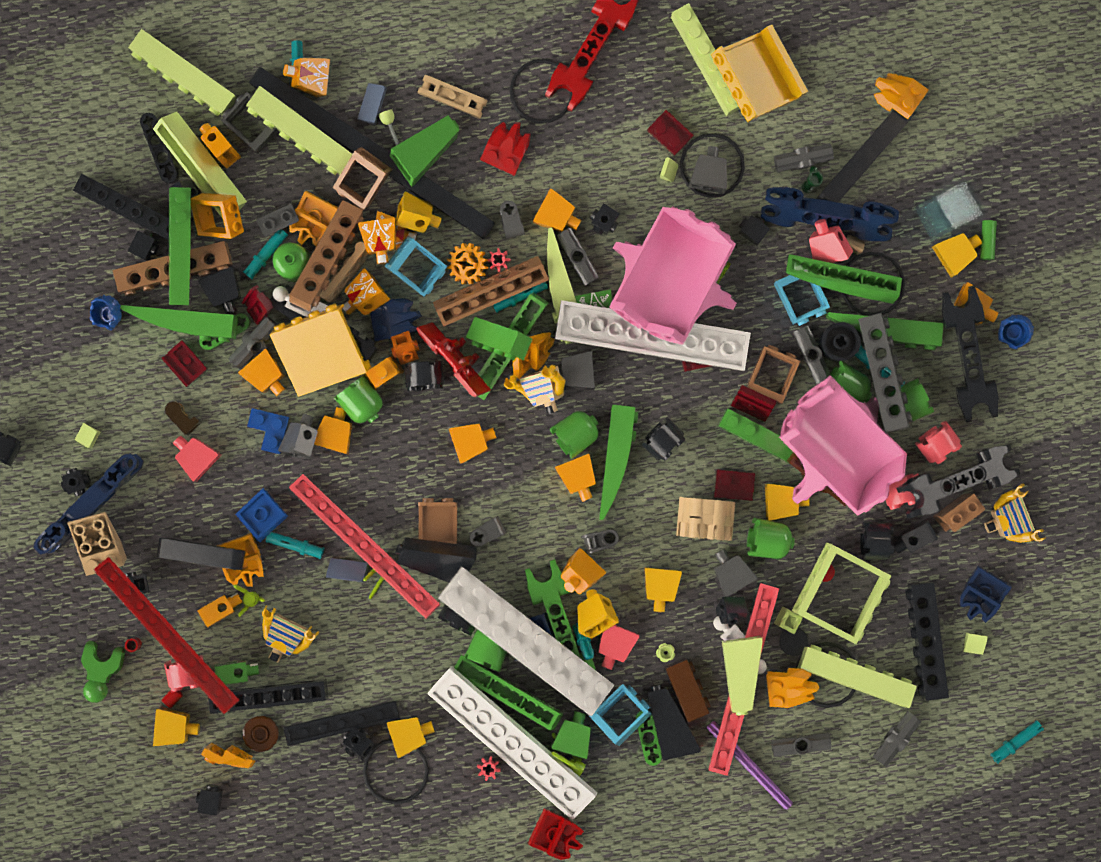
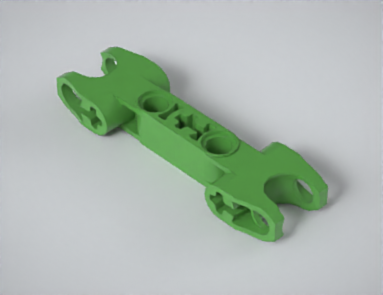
M555 559L549 561L551 576L544 582L536 580L530 568L524 569L527 578V589L532 604L534 606L542 602L544 603L556 640L561 644L565 641H571L573 646L570 651L595 670L593 659L585 660L582 652L579 653L560 598V596L570 592L564 588L566 582L560 576L561 571ZM553 604L560 606V612L556 615L551 614L549 610ZM563 615L564 618H560V621L562 625H566V627L564 628V632L561 633L559 630H556V628H558L557 620L553 622L552 619L559 618Z

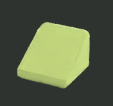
M667 157L660 178L673 182L679 167L678 163Z
M83 423L75 440L85 447L92 449L101 432Z
M782 607L774 624L795 634L803 617Z
M966 633L963 652L983 655L988 636Z

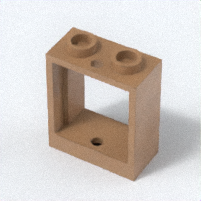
M360 147L354 151L333 188L340 196L352 201L354 206L364 210L371 205L392 169ZM356 161L378 176L366 198H363L344 184Z
M764 346L746 387L776 400L778 404H783L800 361L796 360L797 356L786 352L784 355L778 352L779 349L774 346ZM766 354L791 365L780 394L754 384Z

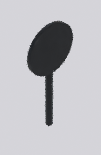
M797 628L795 634L784 630L780 636L779 644L782 651L787 655L798 656L803 653L804 647L808 646V638L806 633L800 628Z

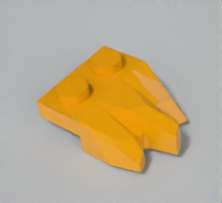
M888 73L886 79L881 77L876 79L875 85L881 92L875 93L874 96L877 103L886 110L890 111L893 108L909 119L929 89L913 78Z
M305 191L297 209H295L299 221L289 225L290 232L300 231L297 241L301 246L310 237L312 238V243L317 246L338 207Z
M550 332L530 336L533 340L524 360L516 358L512 364L513 375L518 379L530 368L538 371L545 364L551 354L548 350L552 347L555 340L551 338Z
M251 533L217 545L245 551L243 570L222 568L226 580L231 584L237 585L238 580L242 578L246 587H253V574H256L258 577H264L261 555Z
M788 668L787 673L768 671L766 675L770 707L791 708L809 702L815 698L812 693L817 692L820 687L817 682L807 681L811 677V673L804 669Z
M210 743L201 754L211 764H228L235 767L251 768L256 762L252 759V755L234 745L225 750Z

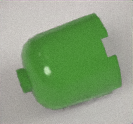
M285 243L275 251L273 266L280 277L286 281L296 283L311 254L297 243Z
M840 361V367L837 368L835 366L830 375L854 399L861 403H867L872 396L870 392V379L863 373Z
M365 375L334 397L347 415L356 423L373 422L379 417L377 413L383 405L381 397Z
M918 378L901 386L902 393L905 392L908 404H905L907 412L910 411L912 421L934 413L933 407L929 405L928 395ZM896 389L891 391L888 394V397L894 396L896 393ZM898 405L892 406L891 414L893 416L898 415L900 407Z
M582 411L572 413L550 428L551 434L556 433L559 438L556 440L557 444L566 455L570 454V459H573L593 444L599 435L596 427L598 425L596 418L593 415L589 417L587 413Z
M760 518L752 520V523L755 524L753 529L749 528L747 536V547H750V551L747 552L749 556L782 559L788 554L790 549H793L795 539L792 538L791 530L787 525Z
M477 629L464 657L500 672L507 651Z

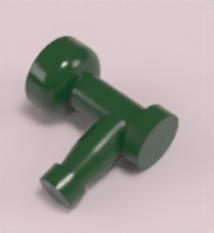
M817 167L810 168L807 181L801 186L803 192L810 193L813 187L822 184L823 175L818 171Z

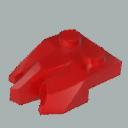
M502 122L495 127L480 160L515 176L529 147L531 133H525L523 136L520 135L521 122H514L510 130Z
M544 808L528 844L559 860L571 858L570 848L580 850L583 847L575 837L576 835H581L584 831L567 818Z

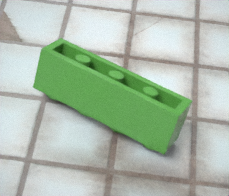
M474 317L466 335V338L472 341L471 345L513 361L516 358L524 360L533 340L518 331Z

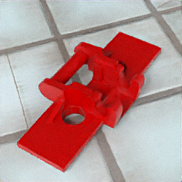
M433 322L416 328L418 335L436 355H442L453 367L454 376L471 396L477 397L491 390L471 367L480 358L478 354L474 353L473 356L468 355L465 357L459 351L466 343L463 337L459 341L457 339L450 340L443 335Z

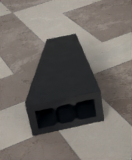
M405 537L402 544L399 543L396 548V563L449 583L461 567L468 572L476 561L477 547Z
M661 684L651 686V690H647L663 761L700 753L701 749L666 686L662 687Z

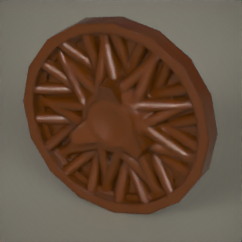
M266 716L251 718L243 729L245 744L256 752H265L271 749L279 737L276 723Z

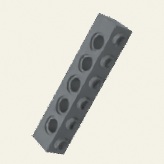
M882 313L860 318L858 320L885 432L890 433L911 428L912 416L910 411H906L905 404H908L905 392L902 393L900 386L903 385L901 373L898 374L896 366H899L897 355L892 353L891 348L894 347L893 338L888 336L887 329L890 328L888 318L884 317ZM876 330L882 332V337L879 340H874L872 337ZM880 349L887 351V355L883 359H878L877 352ZM884 368L891 369V375L888 378H883L881 375ZM890 386L896 389V393L892 397L886 395V390ZM894 405L900 407V413L896 416H893L890 412Z

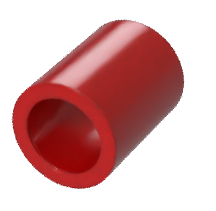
M137 637L128 639L125 642V649L128 652L137 651L142 646L141 640ZM131 641L136 643L135 649L131 647Z
M170 690L161 700L171 709L183 697V694L180 691L172 692Z

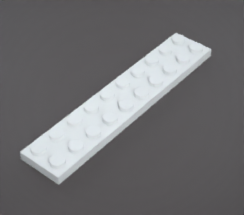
M562 300L555 339L745 371L751 333L694 323L684 344L681 345L655 337L643 328H637L612 309Z
M463 567L458 570L439 595V600L589 716L595 713L614 687L613 683Z
M453 666L445 672L427 693L571 820L596 797L597 792L561 760L553 756L545 746Z

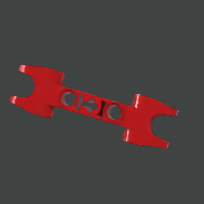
M614 0L596 1L591 12L599 16L598 20L571 65L568 67L560 62L555 69L545 93L547 98L550 99L558 89H568L572 92V98L567 108L571 112L586 97L593 84V81L585 76L614 28L617 27L622 31L626 30L633 18L639 0H630L625 5L617 4ZM599 27H605L607 29V32L605 34H599L597 32V29ZM594 43L596 44V47L591 50L589 56L587 54L589 51V45H593ZM584 59L588 64L585 67H581L577 62Z

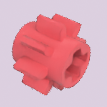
M497 248L495 253L490 251L491 259L487 261L492 263L490 269L494 270L497 268L499 273L503 268L508 269L507 262H511L510 258H506L508 252L501 253L499 248ZM497 257L502 258L503 263H496L495 259Z
M492 756L489 757V760H485L482 757L483 764H477V768L481 769L478 775L486 776L485 781L491 776L493 779H496L495 772L501 771L500 768H496L499 760L494 762L492 761ZM488 764H491V768H493L494 770H490V773L486 772V768L483 767H487Z

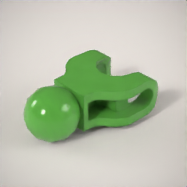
M89 640L85 644L81 662L87 670L86 679L89 681L83 688V694L89 702L98 703L106 698L108 693L106 683H109L111 676L118 673L123 667L124 647L115 648L110 659L103 662L97 656V643Z

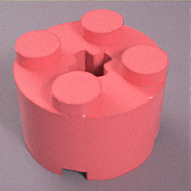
M947 421L942 422L940 428L934 426L919 437L920 443H915L929 463L936 462V464H940L946 460V455L950 452L954 453L962 447L960 444L961 440Z
M918 473L915 475H905L899 482L889 485V494L885 501L890 510L900 508L906 502H908V505L915 504V497L911 492L898 493L897 487L908 479L918 476Z
M171 660L164 663L168 686L172 692L180 691L186 686H190V688L199 687L177 662L171 663Z

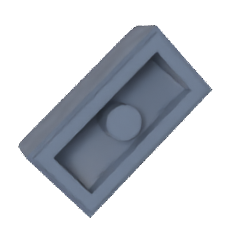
M368 83L357 120L376 125L387 90L385 86Z
M331 558L326 578L366 582L363 581V578L367 575L368 563Z

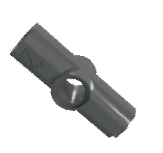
M830 143L812 148L807 146L798 148L790 153L774 156V164L777 173L792 169L801 170L812 167L814 164L834 160V153Z
M569 228L557 235V239L583 284L586 286L599 279L572 229ZM574 253H581L583 260L580 262L574 261L572 258Z
M266 316L254 331H248L243 335V343L228 358L229 361L241 370L254 355L260 354L266 348L265 342L270 338L269 334L274 330V326L278 324Z
M809 326L794 331L793 335L802 352L803 360L806 362L817 385L831 376L822 357V351L817 346ZM809 350L816 352L817 357L815 360L808 358Z
M907 711L898 724L893 726L885 735L884 742L874 753L873 757L887 767L896 754L907 746L910 741L909 737L922 721Z
M826 732L771 740L773 756L804 755L808 752L831 750L830 734ZM800 740H805L806 746L803 749L797 748V742Z

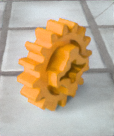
M462 243L461 247L455 246L456 252L450 251L452 258L447 259L451 263V265L447 266V269H452L449 275L456 276L454 281L459 282L461 280V284H467V282L468 284H474V280L476 282L481 281L479 276H485L486 274L483 270L488 269V266L484 265L488 259L483 258L486 253L484 251L479 252L481 247H474L473 243H469L468 246L466 243ZM466 261H467L468 263L472 264L473 266L465 265V264L462 263V262H466Z

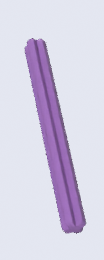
M712 721L707 726V729L717 738L720 726L715 721ZM736 744L733 756L785 810L790 808L793 804L792 801Z

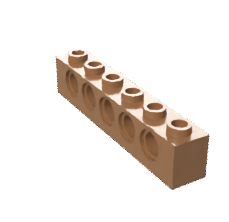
M342 200L289 295L290 303L311 312L313 306H318L322 290H327L330 283L328 279L331 275L334 276L339 265L337 263L339 259H344L348 243L352 244L356 234L354 232L359 228L358 222H364L365 218H363L362 209ZM343 223H347V224H349L350 226H349V227H343V226H341V225H342ZM340 239L342 242L335 243L332 240ZM330 254L333 257L331 259L324 258V255ZM322 270L324 274L318 275L315 271ZM313 286L315 290L309 291L306 287Z
M225 241L190 250V261H196V267L190 270V280L192 279L191 276L198 274L199 277L210 275V271L217 270L220 272L233 265L228 244ZM169 255L113 270L118 293L131 296L136 294L137 290L150 291L155 289L154 286L162 284V287L169 286ZM214 255V263L208 265L206 262L207 257ZM154 270L159 271V276L156 279L151 278V273ZM135 275H140L141 277L138 284L133 283Z
M536 256L436 300L433 304L444 327L546 282L549 278L541 260Z

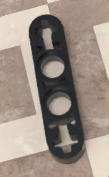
M145 113L140 118V125L160 178L167 184H174L178 180L179 174L171 152L162 140L157 145L152 144L151 138L157 134L155 131H151L149 125L145 124L148 117L151 120L154 119L151 122L154 128L159 120L154 114ZM162 152L168 155L165 162L158 161V155ZM170 163L171 166H168V169L171 173L174 172V174L171 176V180L165 177V175H167V171L164 168V166H167Z

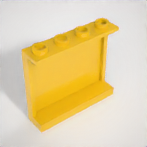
M773 25L767 26L761 32L724 48L720 46L711 54L714 63L720 70L723 80L727 83L732 97L736 100L747 122L796 101L808 92Z
M336 304L329 305L322 312L315 310L309 313L308 317L303 319L301 316L291 320V323L286 325L284 322L274 326V330L269 334L298 397L367 373L371 367L369 360L364 361L342 313L343 304L338 306Z

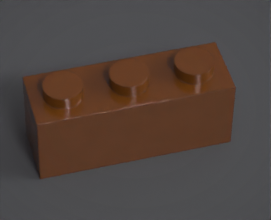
M684 658L665 666L687 721L691 722L709 714L708 708L711 706L707 697H702L700 691L703 690L700 680H695L693 673L696 671L692 661L688 662Z

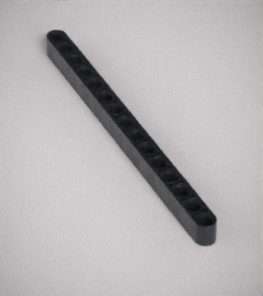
M259 67L249 81V84L254 88L258 89L261 86L352 153L360 147L364 148L392 169L389 174L390 178L432 204L435 208L485 240L494 227L495 223L491 219L424 175L411 187L391 159L390 152L265 69Z

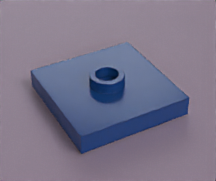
M264 488L235 514L259 542L266 538L288 517Z

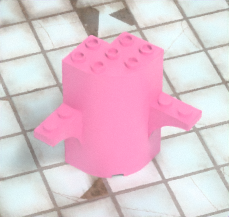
M663 207L643 245L637 244L635 246L625 241L624 243L616 242L613 246V249L624 257L626 270L622 284L609 307L637 328H643L649 331V334L660 339L683 345L694 323L705 310L716 305L734 310L737 303L731 299L732 296L729 293L720 289L721 286L716 281L736 243L730 239L731 236L719 229L720 226L711 221L705 223L697 219L695 213L691 210L685 209L683 211L676 207Z
M829 376L809 390L797 402L799 405L794 411L790 410L782 425L780 439L799 457L805 469L803 480L794 487L792 499L798 504L803 500H808L812 494L822 491L828 486L858 516L863 512H868L877 503L884 502L888 498L889 485L899 482L904 478L907 453L877 423L879 403L876 397H873L867 403H861L849 395L832 376Z

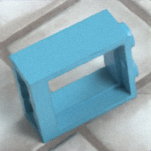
M407 236L390 258L389 263H386L384 267L417 293L425 296L433 290V284L436 280L443 277L447 265L413 238ZM414 248L435 264L419 287L398 271Z
M789 275L776 281L774 286L792 324L798 323L800 326L809 322L808 318L813 315L818 318L826 314V309L830 308L821 287L810 283L821 307L796 317L783 287L800 279Z
M624 684L612 693L592 716H589L617 746H620L652 715L649 711L651 707L643 699L640 701L636 697L638 693L630 685L627 687ZM627 694L643 713L619 735L602 716Z

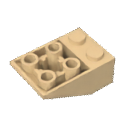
M106 512L68 522L86 576L95 574L93 569L107 557H110L118 567L124 566L127 557L121 540Z

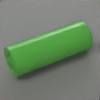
M982 221L981 260H995L997 221Z

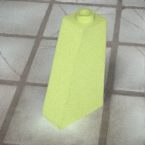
M761 636L722 641L731 711L736 713V715L748 714V711L753 709L763 642Z

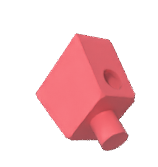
M826 219L816 221L814 224L817 231H814L809 238L812 259L829 263L849 259L853 250L839 226L828 228Z
M179 436L173 442L180 450L175 459L193 482H197L221 457L219 452L194 437L188 442L182 436Z
M617 625L602 632L598 653L605 655L601 666L612 670L616 660L624 663L639 639V634Z

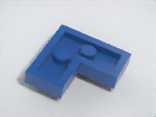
M252 408L247 427L266 431L261 450L281 455L278 449L286 434L290 417Z

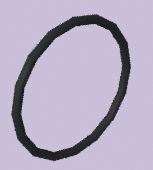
M548 59L532 60L522 65L514 74L510 84V100L515 110L524 119L537 124L551 123L563 117L568 111V105L559 115L551 119L537 120L523 113L518 108L514 99L513 87L517 76L524 68L535 63L559 65V63Z
M717 133L702 134L692 139L684 148L680 159L681 176L688 187L689 181L684 174L683 162L687 151L695 142L707 137H718L727 140L735 147L740 156L741 170L738 180L724 194H707L690 188L696 194L707 198L722 197L732 192L741 182L745 170L744 156L739 146L729 137Z
M866 252L857 255L846 266L850 267L858 259L869 255L881 256L891 261L898 269L902 278L901 293L891 307L877 313L864 312L856 308L847 298V295L842 293L845 302L852 310L864 316L889 313L899 305L905 293L906 280L902 268L893 258L881 252Z
M832 642L814 644L818 647L826 645L838 647L846 652L851 659L856 660L851 651L840 644ZM801 656L796 662V668H798ZM852 689L849 695L839 702L830 704L819 703L814 700L809 702L815 706L825 708L839 706L849 700L856 690Z
M392 739L383 740L374 746L365 758L363 768L365 784L372 795L383 802L391 804L409 802L417 797L427 784L429 774L427 758L420 748L416 749L422 757L425 767L423 783L416 793L406 799L397 801L385 799L374 791L367 775L368 762L374 751L384 744L392 743Z

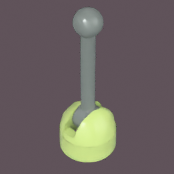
M390 109L378 114L380 121L389 126L394 142L398 145L399 142L392 126L395 117L393 110Z

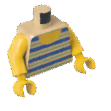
M550 365L549 368L544 366L543 370L528 374L519 379V381H517L515 375H511L510 379H505L504 386L507 389H515L522 393L533 406L544 404L547 414L558 411L555 401L564 396L565 379L560 375L558 366Z
M1020 484L1016 490L1012 489L999 497L994 504V509L991 511L993 520L984 523L988 533L998 530L1001 537H1006L1009 541L1019 543L1045 540V538L1038 537V532H1043V529L1032 532L1035 529L1022 498L1029 491L1025 493L1020 491V488L1024 487L1025 484Z
M265 606L262 612L263 638L266 640V645L273 648L268 657L272 661L279 663L283 654L287 656L292 654L298 655L309 648L312 641L318 636L319 631L316 634L311 632L312 626L306 628L278 613L275 614L276 608L269 612L267 610L268 606Z

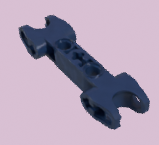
M789 187L768 188L765 200L774 205L763 206L760 218L783 227H792L796 221L815 225L816 221L826 219L828 227L839 226L841 230L854 231L857 238L866 241L891 240L892 228L886 224L896 223L899 219L898 210L882 203L868 201L864 203L863 207H857L838 202L804 198L802 191ZM775 193L780 198H774L770 194ZM765 212L775 213V215L769 216ZM891 213L894 217H888L884 214ZM878 231H885L888 235H881Z
M129 453L121 456L106 470L102 478L97 480L64 512L62 517L43 531L35 540L33 548L39 554L56 552L72 537L68 522L94 515L122 485L128 483L141 470L144 460L138 454ZM130 459H132L133 465L131 468L128 466V461ZM41 540H42V542H41V548H43L44 550L40 549V547H39V542H40ZM47 540L50 543L49 547L46 546Z

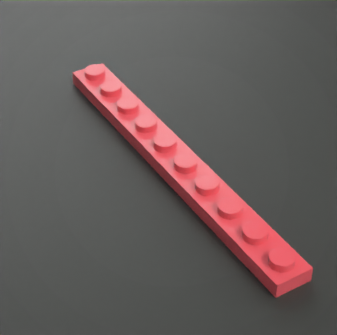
M304 474L289 487L298 498L425 619L440 606L437 600Z
M762 583L759 584L745 638L762 637L761 653L779 592V588ZM729 696L708 768L709 771L727 776L744 715H736V713L731 711Z

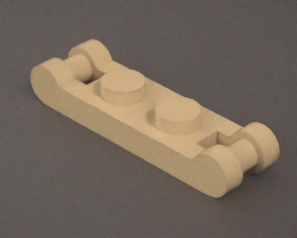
M424 75L422 80L424 83L422 87H419L418 94L481 119L483 114L481 111L488 102L486 99ZM431 85L435 86L433 92L429 91ZM471 101L477 103L474 109L469 107Z
M363 242L356 243L355 252L344 261L341 270L332 276L327 290H322L320 296L326 302L331 303L335 301L369 257Z

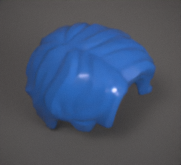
M109 295L95 298L90 306L89 319L92 321V325L106 327L112 331L122 319V309H120L121 305L118 300Z
M1019 314L1011 315L1001 321L998 329V340L1008 343L1010 348L1016 350L1030 342L1034 334V326L1026 316Z

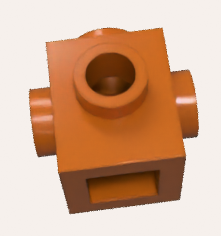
M409 331L391 337L393 343L391 351L394 359L398 358L400 365L419 359L417 351L420 350L417 340H412Z

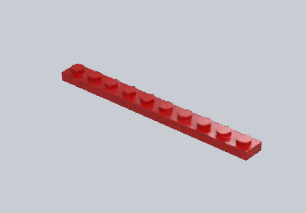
M107 557L93 569L223 714H226L239 702V699L110 557Z

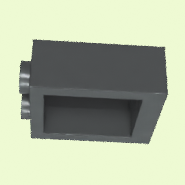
M246 92L245 95L241 94L236 99V104L232 109L228 108L223 113L221 121L258 154L279 130L275 127L270 129L267 126L251 142L231 124L245 109L246 104L252 97Z

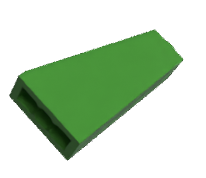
M448 115L391 148V159L411 187L420 180L457 139L459 126Z

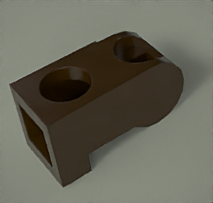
M169 402L165 406L166 415L185 435L191 434L202 423L196 416L190 418L184 411L183 405L178 402Z

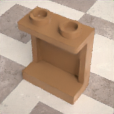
M964 493L933 517L945 532L949 529L956 532L982 513L985 508L975 494Z
M422 498V502H418L419 539L457 544V502H453V498H442V502H434V498Z

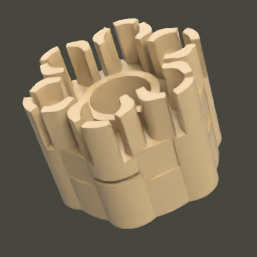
M679 497L676 536L732 541L735 502Z

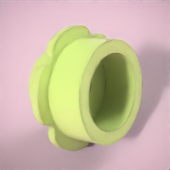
M663 643L656 650V655L662 662H668L675 657V649L671 644Z

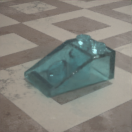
M965 181L914 208L932 242L983 215Z

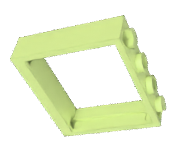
M826 543L792 612L857 644L863 638L866 625L873 618L872 613L875 607H878L882 600L881 595L883 591L890 585L891 575L832 544ZM836 554L880 576L850 634L806 612Z

